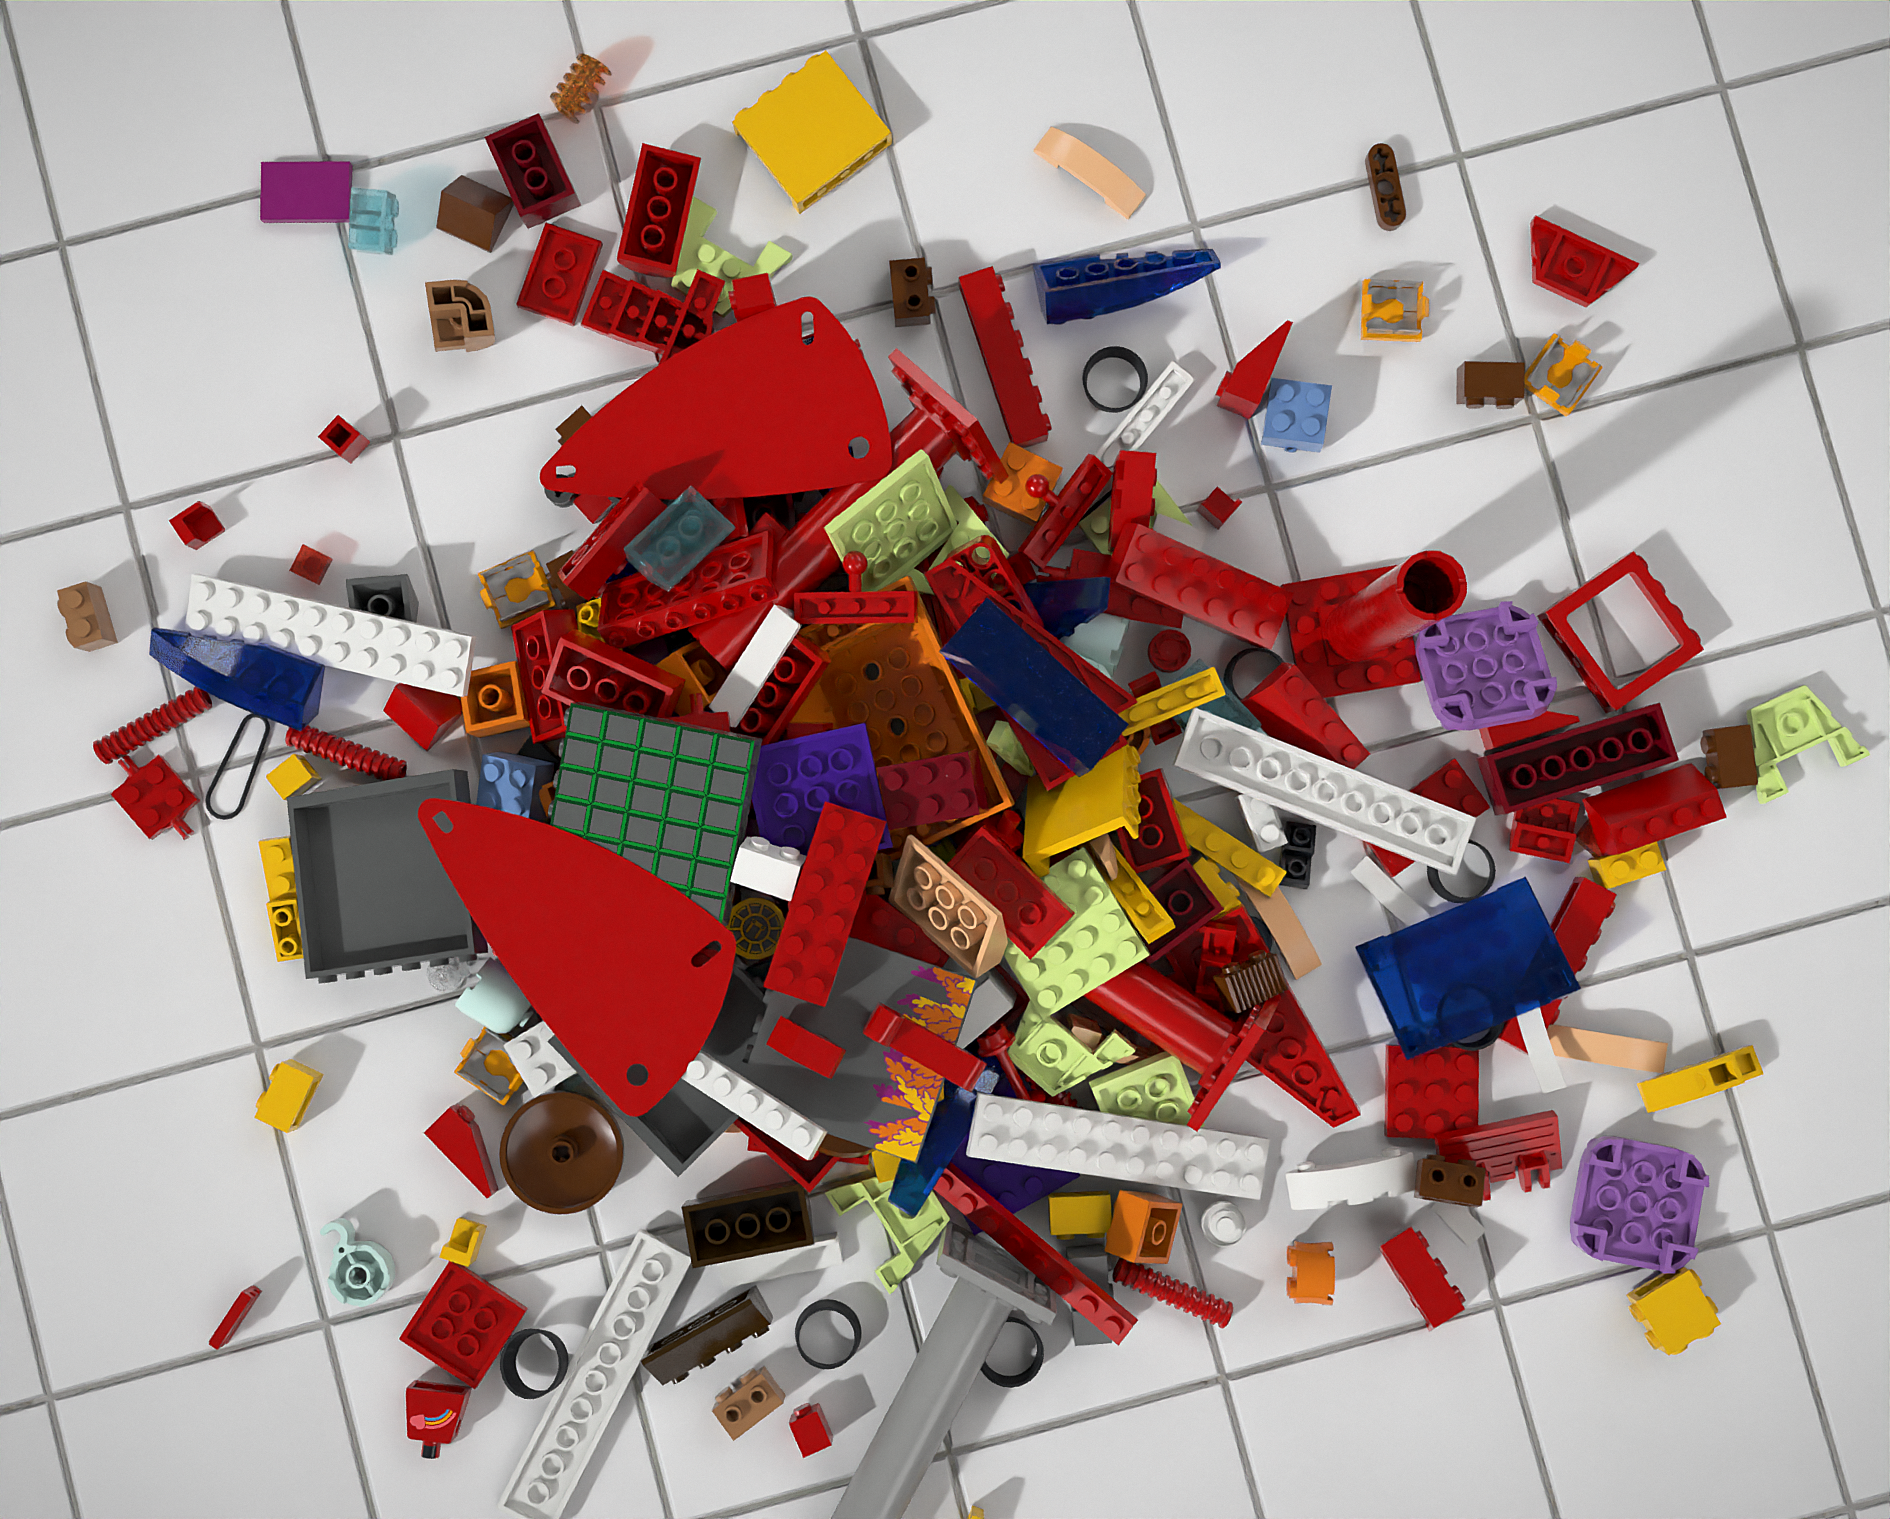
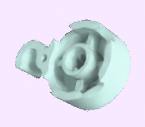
M338 1218L331 1221L320 1230L321 1235H326L333 1230H337L341 1235L339 1243L333 1248L334 1257L331 1261L330 1276L327 1279L331 1293L343 1304L348 1303L353 1306L364 1307L374 1303L390 1289L394 1281L395 1264L391 1254L382 1245L373 1241H355V1229L349 1220ZM359 1267L366 1271V1280L364 1277L358 1278L356 1273L360 1271Z

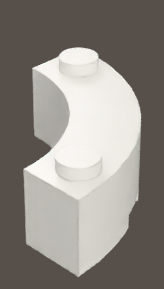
M1399 1147L1382 1149V1154L1356 1161L1315 1166V1162L1312 1161L1296 1164L1297 1169L1285 1173L1292 1210L1329 1208V1205L1345 1203L1346 1199L1348 1205L1372 1202L1373 1198L1387 1195L1395 1197L1414 1191L1416 1167L1413 1152H1400Z

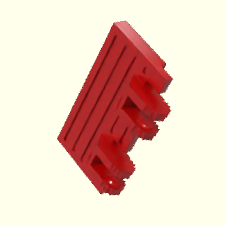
M1554 1110L1434 1134L1436 1155L1446 1157L1445 1162L1457 1164L1458 1159H1465L1477 1162L1476 1167L1485 1168L1484 1201L1491 1200L1490 1183L1516 1178L1515 1166L1518 1167L1519 1183L1525 1193L1532 1190L1530 1170L1537 1169L1538 1182L1541 1188L1545 1189L1550 1188L1551 1184L1549 1170L1563 1168L1558 1116Z

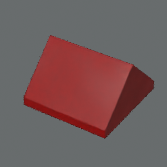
M399 683L394 687L383 709L395 723L426 751H429L463 714L461 700L456 695Z

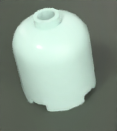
M1078 609L1068 616L1065 623L1059 622L1055 637L1079 656L1102 664L1110 677H1113L1124 645H1120L1123 634L1128 633L1130 619L1089 609Z
M489 958L476 974L480 981L474 989L467 987L455 1006L459 1008V1011L491 1031L507 1033L514 1029L517 1024L523 1027L533 1014V1011L529 1009L531 1006L530 1002L505 967L497 960Z

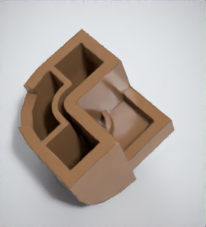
M455 279L425 282L435 352L466 349V352H472L488 348L494 344L495 334L491 306L487 295L485 296L478 287L468 283L466 280Z

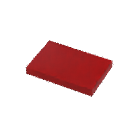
M546 222L517 300V307L574 326L603 246L602 241Z

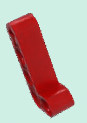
M989 535L978 536L952 550L946 556L944 561L951 558L954 561L960 562L963 568L976 575L980 581L1005 600L1017 601L1021 606L1020 611L1044 628L1042 619L993 537ZM976 548H987L990 552V557H980L976 553ZM995 573L1003 575L1006 583H994L991 575Z
M880 1002L876 1005L863 1028V1034L885 1047L895 1049L969 1092H972L987 1065L986 1062Z

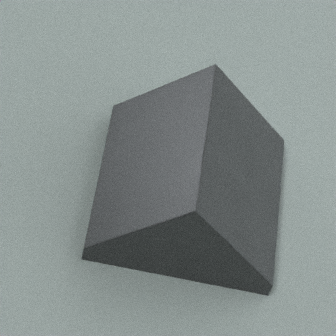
M408 574L346 579L349 608L417 622L419 601Z

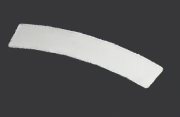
M1365 856L1351 871V874L1376 899L1413 932L1416 933L1430 918V914L1396 885L1368 856Z
M1534 999L1515 1004L1514 1008L1523 1040L1542 1092L1548 1093L1566 1088V1083L1545 1028L1538 1000Z

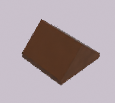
M461 175L441 191L436 228L491 253L514 206V202L511 197Z

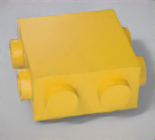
M1682 1267L1675 1270V1273H1661L1626 1294L1631 1303L1628 1308L1636 1321L1642 1322L1647 1332L1644 1335L1654 1350L1659 1349L1667 1355L1679 1354L1688 1348L1687 1344L1696 1339L1710 1336L1714 1332V1328L1721 1325L1716 1316L1719 1310L1709 1296L1705 1297L1700 1289L1703 1285L1702 1281L1693 1269L1689 1270Z

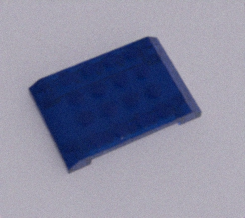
M1526 876L1501 886L1496 891L1387 936L1382 935L1355 946L1356 953L1406 1061L1428 1054L1581 990Z

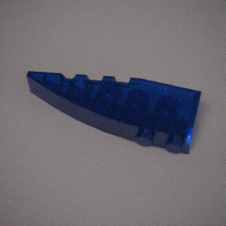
M1213 249L1174 250L1172 256H1165L1162 253H1158V251L1146 252V255L1140 258H1128V253H1116V259H1100V254H1092L1033 264L1040 309L1047 325H1060L1077 319L1089 320L1096 316L1132 308L1168 295L1221 268V262Z
M157 627L151 629L149 655L178 676L207 693L245 711L302 731L319 714L325 665L270 644L259 643L258 645L245 644L244 640L238 639L223 641L217 640V636L204 635L203 637L192 636L190 632Z
M976 1038L963 1049L983 1060L987 1065L972 1092L945 1078L944 1099L937 1102L917 1163L901 1158L898 1164L888 1202L912 1218H915L971 1128L977 1092L991 1094L1003 1073L995 1055L990 1057L978 1055L977 1049L979 1045Z

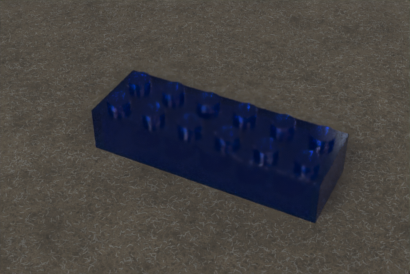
M988 597L938 651L1078 777L1090 772L1129 725Z

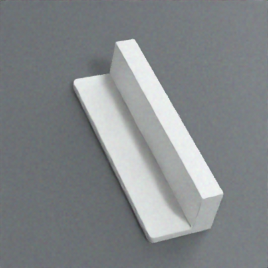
M774 604L709 705V708L715 713L728 711L731 727H737L801 628V625L794 620L793 610Z
M838 1232L814 1236L815 1244L811 1246L718 1263L715 1266L719 1267L723 1288L842 1265L843 1257Z

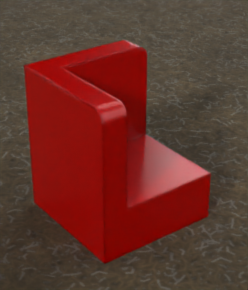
M1217 486L1199 505L1196 511L1219 530L1242 504V501L1239 498L1233 501Z
M197 501L169 520L183 543L195 550H198L225 532L224 526L211 506L201 501Z

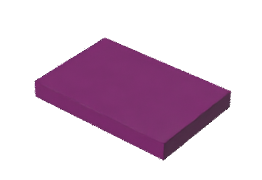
M350 161L261 162L260 220L263 223H352L353 165Z

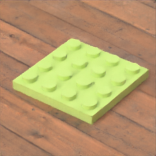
M920 449L865 495L858 498L855 503L840 515L836 516L824 529L842 563L844 556L851 551H859L866 556L868 566L862 574V592L878 591L901 579L945 543L958 524L929 456Z
M1085 847L1049 868L1050 873L1040 878L1075 912L1073 917L1031 960L1007 937L1008 943L1003 955L1042 1020L1151 955Z

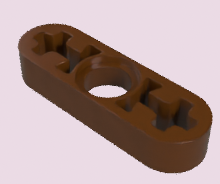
M1378 143L1372 146L1366 155L1365 166L1377 223L1383 230L1394 231L1405 220L1406 208L1394 151L1389 145ZM1377 153L1380 154L1381 158L1386 157L1382 164L1383 172L1379 175L1376 174L1381 170L1379 160H1373ZM1382 180L1389 181L1393 185V192L1390 194L1381 193L1378 189V182ZM1392 200L1393 202L1390 205L1391 212L1398 215L1394 222H1392L1390 217H1385L1389 211L1388 202Z

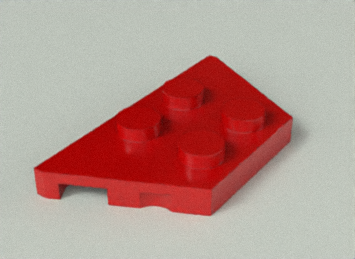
M1536 215L1530 222L1532 283L1585 308L1633 272L1639 265L1634 260Z

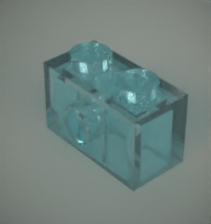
M351 187L348 249L362 253L393 255V248H396L398 242L397 231L394 230L395 218L399 215V202L395 194L387 190Z

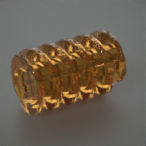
M583 53L577 55L576 60L578 63H572L569 67L571 73L564 74L563 80L565 83L559 82L556 86L559 93L552 92L550 95V100L557 110L577 124L580 121L574 113L578 112L583 115L586 113L581 103L584 102L589 105L593 103L588 93L599 94L594 84L597 83L603 86L606 84L601 74L612 75L611 71L603 63Z

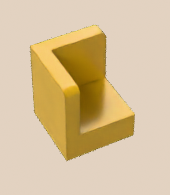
M980 673L960 680L974 714L998 706Z
M292 754L266 775V779L283 800H287L288 797L302 795L322 779L303 755Z
M459 1217L455 1222L450 1241L443 1245L439 1258L469 1267L477 1259L487 1226Z

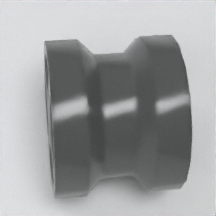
M556 474V478H568L566 475ZM544 488L546 497L555 506L560 508L572 506L574 500L578 497L576 493L551 491Z

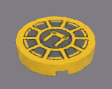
M749 898L739 902L732 908L729 924L725 927L733 933L736 939V953L747 959H763L775 953L786 918L783 911L774 902L765 898Z

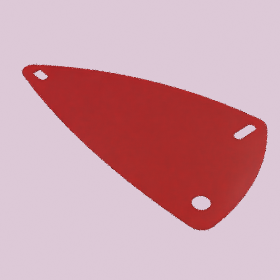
M807 296L775 306L727 326L694 343L646 373L601 408L559 448L542 467L540 482L544 488L551 491L621 498L636 481H639L658 499H721L797 493L852 485L883 478L892 467L891 439L879 390L858 346L843 325L820 300ZM805 312L813 314L814 340L809 345H805L802 342L801 318ZM856 437H863L869 443V451L862 458L852 457L848 450L850 441ZM570 465L575 467L576 473L573 477L556 478V467Z
M429 798L423 801L418 809V818L439 861L481 933L514 982L562 1045L622 1112L635 1117L647 1113L683 1076L689 1063L694 1061L714 1026L728 990L736 953V939L733 933L707 911L657 876L610 850L577 835L536 820L489 807L439 798ZM441 811L445 813L453 824V829L449 833L443 832L433 819ZM718 941L721 944L720 952L701 967H694L692 965V957L710 942ZM633 1064H642L648 1070V1080L641 1086H634L627 1079V1070Z

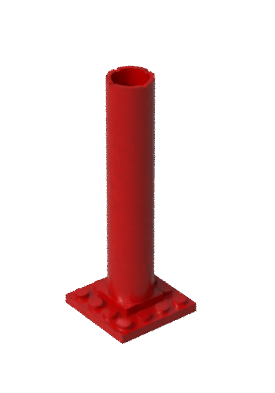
M896 348L888 356L894 366L891 372L902 383L900 386L909 396L908 399L914 409L890 432L892 467L883 478L891 474L921 449L929 456L935 472H938L956 454L963 461L967 460L970 462L973 459L978 464L976 466L985 478L989 480L993 477L1002 484L1009 477V474L978 419ZM883 478L832 488L774 545L771 581L779 592L777 599L688 628V631L700 641L699 643L725 669L731 673L774 604L794 611V593L814 592L842 565V561L824 527L855 503L858 498L876 486Z
M1434 550L1414 554L1399 565L1286 583L1280 586L1294 593L1286 613L1294 664L1324 699L1421 682L1413 635L1455 613L1462 606L1467 594L1466 575L1462 566L1452 556Z
M1142 960L1083 995L1202 1075L1198 1081L1201 1088L1187 1110L1191 1114L1187 1126L1198 1132L1266 1030L1282 998L1279 995H1275L1272 998H1268V1000L1254 1005L1246 1019L1240 1016L1235 1023Z

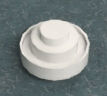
M1229 1201L1212 1203L1205 1209L1201 1217V1228L1204 1236L1217 1247L1228 1248L1234 1246L1243 1239L1246 1233L1247 1222L1244 1213L1237 1205Z

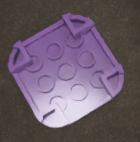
M1501 601L1498 607L1451 615L1420 631L1415 643L1416 657L1432 710L1443 728L1447 730H1475L1530 720L1547 711L1557 689V679L1551 676L1536 629L1539 622L1534 613L1529 615L1523 609L1513 606V601Z
M1603 1136L1598 1139H1591L1584 1149L1578 1170L1570 1217L1571 1240L1584 1253L1600 1261L1606 1260L1657 1270L1662 1273H1675V1270L1684 1267L1691 1259L1695 1260L1699 1250L1694 1244L1704 1187H1709V1175H1706L1702 1164L1695 1158V1155L1677 1148L1617 1136Z

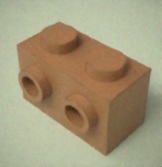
M85 581L57 590L59 597L57 606L61 615L65 617L67 624L66 637L73 648L91 652L118 643L101 586Z
M765 1366L757 1371L755 1368L750 1369L739 1379L741 1383L734 1389L728 1386L715 1397L716 1402L712 1412L733 1441L784 1403L785 1393Z

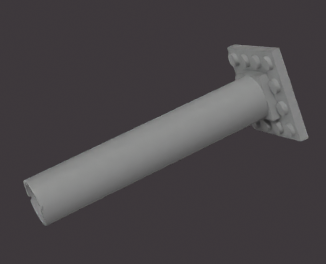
M951 1221L942 1229L936 1265L940 1266V1270L947 1276L952 1278L959 1277L831 1519H901L1012 1309L1017 1311L1019 1308L1025 1311V1315L1030 1320L1039 1324L1044 1321L1051 1325L1057 1314L1055 1291L1009 1252L978 1235L974 1236L972 1232Z

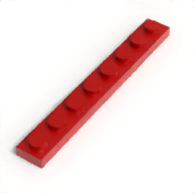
M946 1157L938 1163L926 1183L1119 1346L1138 1319Z

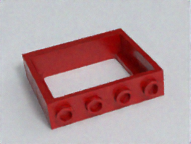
M1634 551L1622 556L1537 615L1605 713L1617 711L1704 650L1700 644L1701 639L1697 632L1687 626L1682 619V611L1678 606L1669 601L1665 595L1666 590L1662 583L1652 577L1648 571L1647 562ZM1629 573L1680 644V647L1621 689H1616L1569 625L1567 616Z

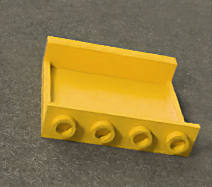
M826 50L820 55L815 54L811 56L802 69L796 73H789L784 77L781 85L773 91L767 90L764 92L756 104L750 108L746 107L736 114L735 120L732 121L736 135H741L791 198L792 205L799 214L892 144L891 131Z
M1128 744L1049 791L1045 789L1038 775L1028 778L1023 859L1039 878L1050 873V856L1125 826L1134 839L1138 838V824L1141 823V817L1138 812V803L1141 802L1138 792V783L1141 782L1138 764L1141 763V759L1134 746L1130 747Z

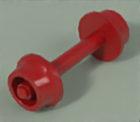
M1002 1022L992 1024L976 1038L979 1045L977 1049L978 1055L981 1057L996 1056L1017 1099L1045 1103L1046 1096L1044 1091L1032 1090L1028 1092L1006 1050L1016 1040L1015 1034L1012 1031H1008Z

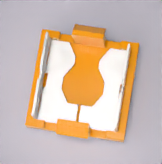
M1364 279L1362 281L1361 340L1420 342L1422 340L1421 321L1424 317H1429V298L1422 296L1423 281Z
M1553 333L1526 370L1524 388L1567 417L1603 367L1601 364L1595 361L1591 362L1586 358L1591 353V349L1576 339L1568 346L1562 341L1563 339L1560 335L1558 336Z
M533 550L478 573L480 581L484 586V589L480 591L486 609L491 608L494 610L497 617L496 620L501 629L514 625L542 610H550L557 607L548 585L549 582Z
M484 1026L478 1038L474 1040L470 1038L460 1052L464 1059L459 1063L454 1073L505 1106L524 1081L503 1046L515 1037L508 1032H493Z

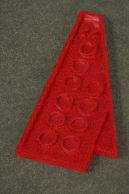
M950 558L923 574L1047 791L1128 745L1113 717L1138 703L1135 697Z
M1243 903L1209 920L1210 922L1237 926L1232 962L1243 963L1248 960V954L1258 950H1265L1266 953H1271ZM1206 923L1165 954L1174 969L1173 972L1165 976L1193 995L1196 993ZM1287 982L1289 989L1278 994L1282 998L1266 1030L1246 1058V1061L1335 1128L1360 1116L1361 1111ZM1253 1006L1239 1013L1224 1010V1015L1236 1023L1240 1016L1246 1019Z

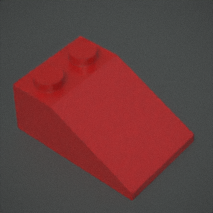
M1287 320L1235 365L1232 372L1226 371L1215 394L1220 397L1217 404L1218 407L1244 418H1251L1260 404L1293 322Z

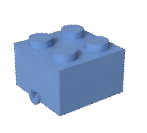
M1272 378L1269 387L1261 445L1285 448L1284 451L1291 453L1296 452V450L1320 453L1324 444L1332 385Z
M503 751L483 754L476 805L509 812L542 823L547 822V816L539 797V790L543 789L542 785L552 782L555 763Z

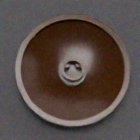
M550 1091L527 1101L509 1120L500 1142V1165L508 1186L525 1204L549 1214H572L595 1205L614 1186L624 1161L623 1135L613 1114L595 1098L577 1091Z

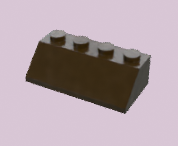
M796 1180L688 1200L681 1207L692 1268L815 1244L809 1194Z
M755 1285L651 1344L640 1361L662 1385L672 1381L673 1385L677 1384L690 1375L688 1373L689 1370L697 1366L703 1369L716 1361L715 1356L719 1353L726 1351L729 1354L743 1345L742 1340L752 1335L755 1339L770 1330L768 1325L771 1324L773 1315Z

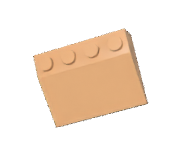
M912 834L909 835L906 839L895 876L894 888L891 890L888 901L921 927L923 932L976 979L1002 960L1008 943L1002 913Z

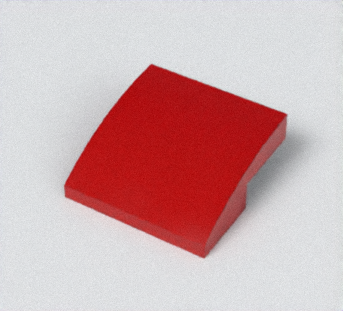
M1557 798L1515 811L1510 832L1509 851L1570 864L1577 835L1573 832L1580 803Z

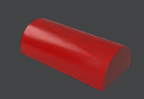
M642 143L617 254V261L622 266L654 277L670 278L676 275L701 157Z
M797 633L737 727H731V732L761 738V746L778 742L788 723L792 721L830 664V657L812 641Z

